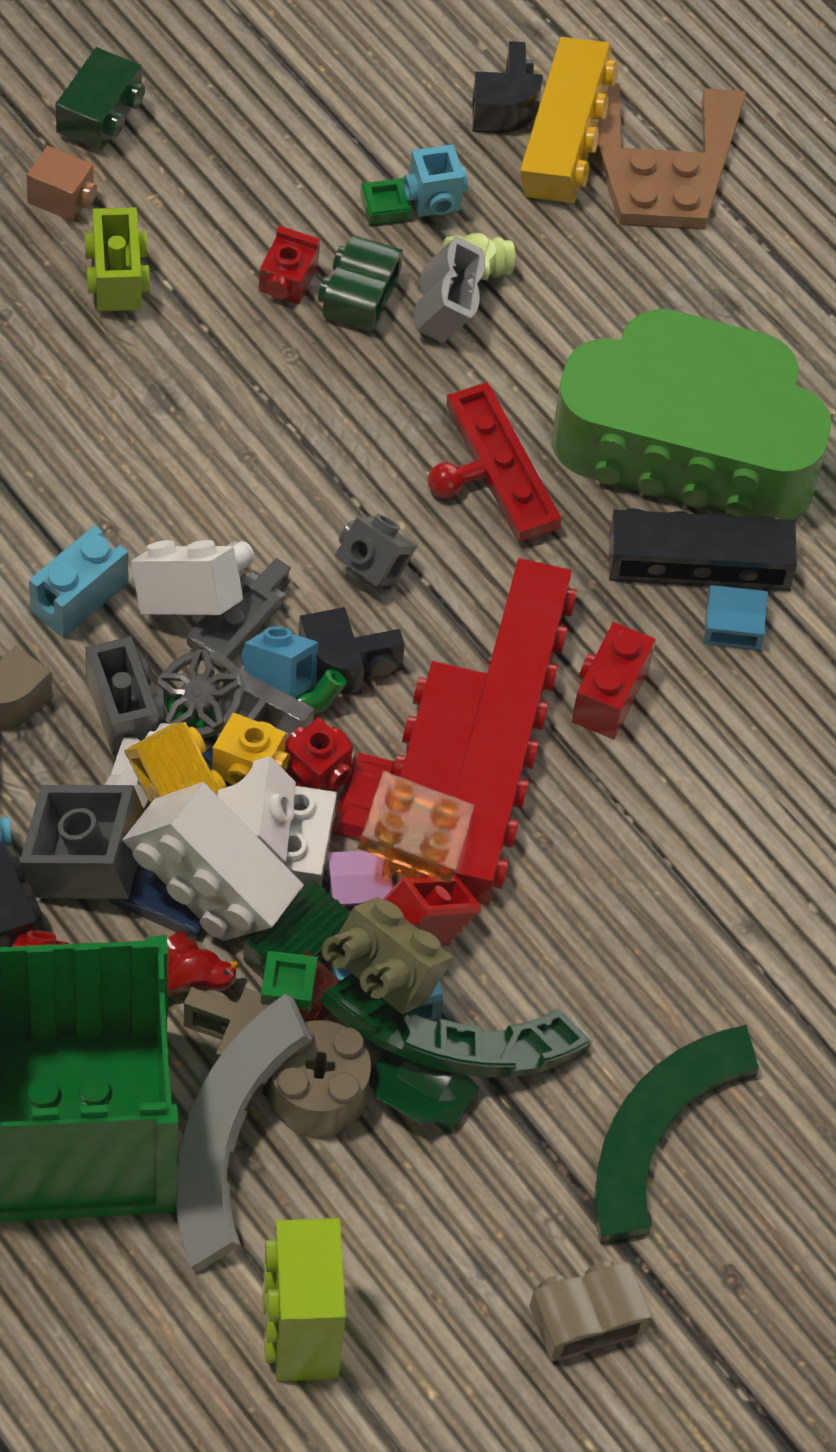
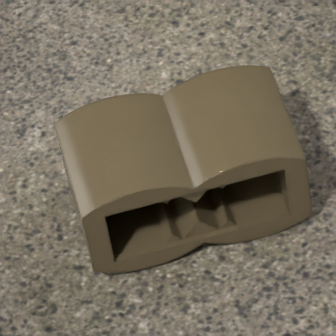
M603 1261L591 1266L586 1270L583 1277L567 1279L565 1275H556L543 1280L537 1286V1290L533 1291L529 1305L550 1361L576 1357L598 1347L610 1346L639 1337L647 1333L652 1319L630 1263L615 1265L613 1261Z

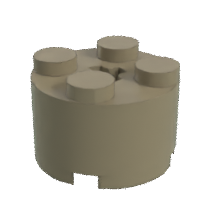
M308 1021L304 1023L312 1041L290 1056L269 1078L268 1099L274 1113L276 1112L293 1132L307 1137L324 1138L342 1132L344 1127L354 1120L356 1122L363 1114L368 1098L371 1062L368 1050L363 1043V1037L354 1028L345 1027L331 1021Z

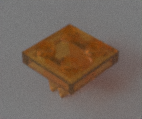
M383 771L357 849L384 858L382 876L386 879L391 878L394 872L401 873V879L404 876L406 878L409 876L413 878L421 872L450 883L457 866L474 805Z

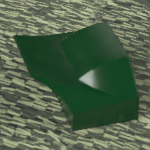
M388 1050L384 1052L370 1073L369 1085L376 1089L375 1098L421 1125L432 1122L451 1134L476 1100L479 1092V1087L468 1075L431 1068L405 1059Z

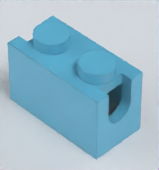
M94 525L29 579L30 611L64 638L129 583L128 551L121 545L114 550L111 549L108 541L103 537V531Z

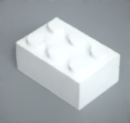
M204 782L155 798L122 839L133 851L135 860L142 867L153 871L167 885L166 888L171 897L187 905L200 919L203 929L221 941L272 928L304 885Z

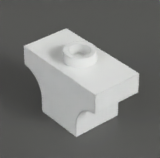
M271 756L254 760L251 770L244 779L235 785L219 789L217 796L283 863L286 862L290 824L294 816L293 801L296 782Z

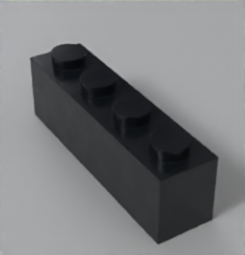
M636 508L613 510L609 531V581L791 590L797 568L796 520L779 519L773 516L755 518L738 517L731 514H689L684 511L671 513L651 512Z

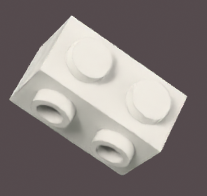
M295 786L294 816L290 824L286 862H283V864L304 884L300 891L312 881H317L319 886L322 887L335 817L337 792Z

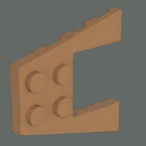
M615 83V86H609L607 90V115L604 120L599 119L597 124L599 138L596 155L599 164L603 165L606 174V185L619 224L705 229L718 189L719 180L727 160L731 141L735 134L740 112L743 108L746 91L704 88L702 95L703 152L621 148L620 83Z

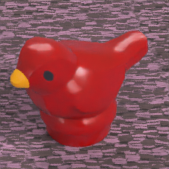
M178 932L167 938L168 999L174 995L189 993L191 987L218 992L227 991L233 987L236 981V970L239 966L237 961H222L214 952L208 949H199L197 942L194 939H190L185 932Z

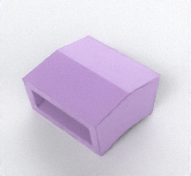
M388 849L328 853L327 878L329 893H331L334 899H338L341 905L346 906L348 911H352L355 906L377 897L383 900L393 889Z

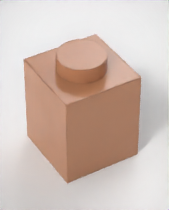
M48 145L26 175L27 202L72 222L75 221L83 208L88 209L92 205L96 197L97 185L94 184L93 164Z

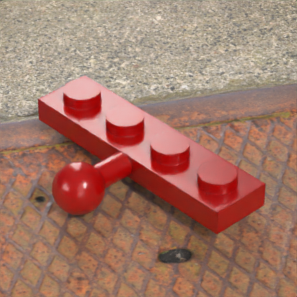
M485 382L448 394L446 406L475 461L459 467L448 462L435 465L430 470L427 478L430 491L439 498H451L460 492L463 484L484 477L518 542L560 529L562 518L490 384Z

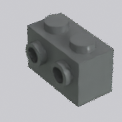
M131 636L85 647L86 680L112 755H115L119 752L123 737H136L141 741L145 739L149 731H156L160 723H165L163 707L159 697L152 696L149 688L151 677L147 662L144 657H138Z

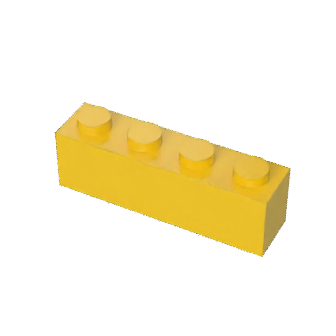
M560 37L520 169L525 197L575 203L579 187L586 186L589 174L588 155L589 153L596 152L599 138L597 124L599 119L604 120L607 115V90L609 86H615L618 75V62L612 60L610 42Z

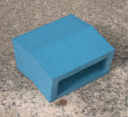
M710 585L707 593L703 644L761 650L765 635L768 592Z

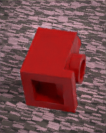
M279 225L276 231V238L259 270V291L267 293L276 299H285L300 304L319 266L320 239Z

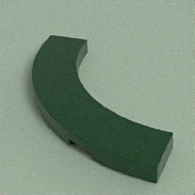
M353 974L326 989L319 1000L339 1020L350 1028H354L361 1036L378 1046L413 1062L455 1074L478 1077L530 1075L566 1064L586 1053L592 1044V1041L558 1008L532 1021L508 1025L506 1030L483 1031L481 1026L461 1024L444 1019L434 1022L411 1012L401 1014L384 999L372 998L370 996L372 990L366 993L360 985V980Z
M747 1025L721 1030L699 1038L676 1050L653 1067L627 1095L609 1127L597 1167L594 1206L599 1243L649 1235L651 1226L647 1211L646 1194L648 1171L655 1149L679 1113L696 1098H701L721 1086L757 1076L759 1066Z

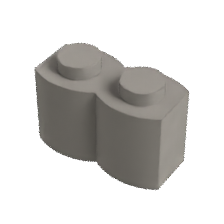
M456 236L424 266L420 277V287L423 296L418 300L414 311V322L417 331L444 343L475 315L480 299L477 283L481 280L485 270V256L481 248Z

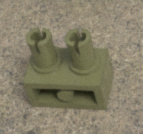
M379 897L355 906L339 934L327 938L322 947V954L327 962L334 960L332 966L336 968L344 967L360 980V985L366 993L372 990L370 995L372 998L384 999L401 1014L427 1003L453 959V956L441 947L440 941L434 935L427 931L419 930L403 917L402 911L395 904L382 900Z

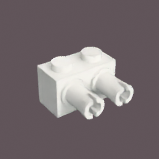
M164 540L149 544L147 546L148 551L131 560L140 614L221 615L243 600L239 571L253 563L254 552L251 546L244 541L238 543L234 541L228 546H215L214 541L203 540L195 541L187 546H175L174 541Z

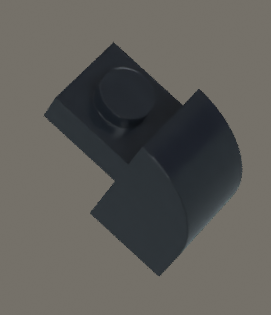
M509 41L505 73L475 71L472 97V132L509 133L527 126L535 118L539 109L543 75L533 74L534 62L533 60L526 59V42Z
M345 607L300 615L298 636L318 642V653L316 654L317 683L328 669H333L341 673L346 679V685L341 690V694H362L363 677L371 675L382 677L402 669L405 643L400 629L354 637Z

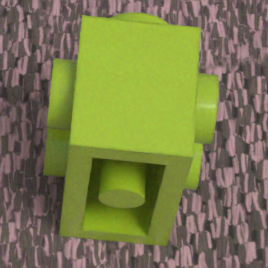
M137 207L93 209V232L84 233L85 258L94 259L95 266L86 267L87 293L96 294L97 311L141 310V292H150L149 265L140 264V257H147L146 231H138Z

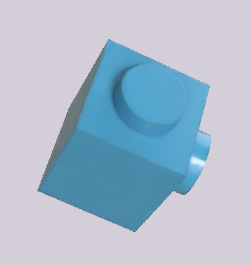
M269 627L264 632L245 642L242 652L244 671L296 698L316 685L318 642L292 634V631L285 627Z

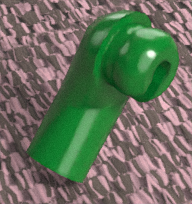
M328 669L313 691L303 695L300 694L295 699L314 708V715L324 713L330 708L346 685V679L338 671Z

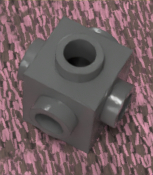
M376 514V516L356 517L355 520L350 521L345 526L339 537L341 545L334 557L346 564L345 571L360 582H371L377 587L396 585L418 546L398 532L400 526L386 516Z

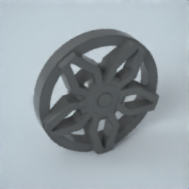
M198 649L180 656L161 673L157 682L156 696L161 701L165 722L167 724L186 722L187 724L194 720L198 714L199 718L208 725L202 728H195L202 738L211 737L222 732L232 713L239 714L244 703L245 688L240 672L229 659L213 651ZM204 661V673L197 674L200 662ZM213 662L223 665L230 673L214 675ZM190 664L188 668L191 676L190 678L185 676L183 673H178L181 669ZM171 681H181L184 683L181 689H174L170 686ZM220 682H232L221 690L218 686ZM167 693L178 699L173 702L170 711L167 708ZM234 693L232 704L224 715L222 705L219 703L220 699H226ZM186 706L188 708L187 712L175 719L180 709ZM214 710L217 722H214L206 714Z

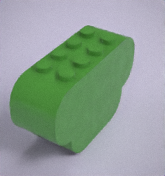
M657 309L644 312L633 318L625 327L621 340H592L580 345L570 354L560 380L552 431V447L558 460L567 469L578 475L598 480L603 484L618 485L641 491L649 496H660L683 502L691 507H702L738 517L763 518L773 516L779 519L795 520L806 512L812 502L831 431V417L821 399L807 389L796 386L799 375L796 357L789 347L779 339L761 332L675 310Z

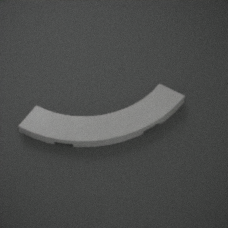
M284 994L262 1010L230 1042L210 1070L188 1117L177 1165L176 1203L182 1244L190 1268L198 1272L241 1246L231 1211L227 1167L230 1152L234 1153L239 1131L247 1114L245 1108L261 1082L265 1084L281 1064L297 1050L312 1041L294 998L287 994Z

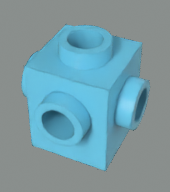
M454 144L412 150L409 174L403 177V187L406 199L408 201L413 200L418 217L445 215L450 212L460 211L462 193L468 191V177L464 166L461 167Z

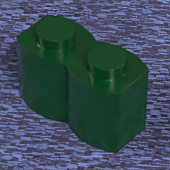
M355 235L350 238L346 247L340 245L333 262L334 273L331 278L324 277L318 293V302L323 303V317L373 332L382 316L386 302L398 281L402 268L403 249Z

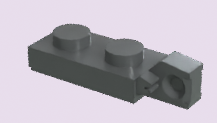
M275 558L259 576L253 572L249 575L244 573L240 577L243 600L221 615H205L188 633L187 646L195 651L198 649L213 651L232 661L244 648L245 642L252 639L281 607L286 598L283 590L291 581L289 578L291 567ZM213 662L223 670L226 668L219 663Z

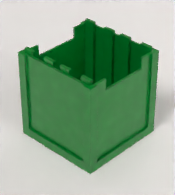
M167 935L146 936L144 941L0 947V1222L176 1213L178 1116L177 1104H171L168 1063Z

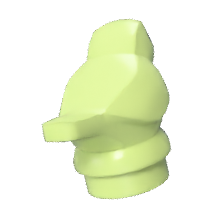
M473 233L465 237L454 235L444 239L442 249L457 236L483 250L485 270L481 280H488L489 275L494 278H500L502 275H511L513 273L515 247L511 240H503L501 237L489 239L482 233Z

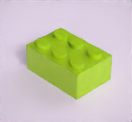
M340 1218L276 1220L275 1240H265L264 1283H262L263 1315L266 1314V1331L264 1333L265 1363H275L276 1382L339 1379L346 1320Z

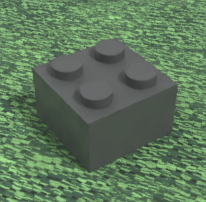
M41 785L20 859V865L36 898L129 899L138 862L133 857V851L122 839L145 812L134 785Z

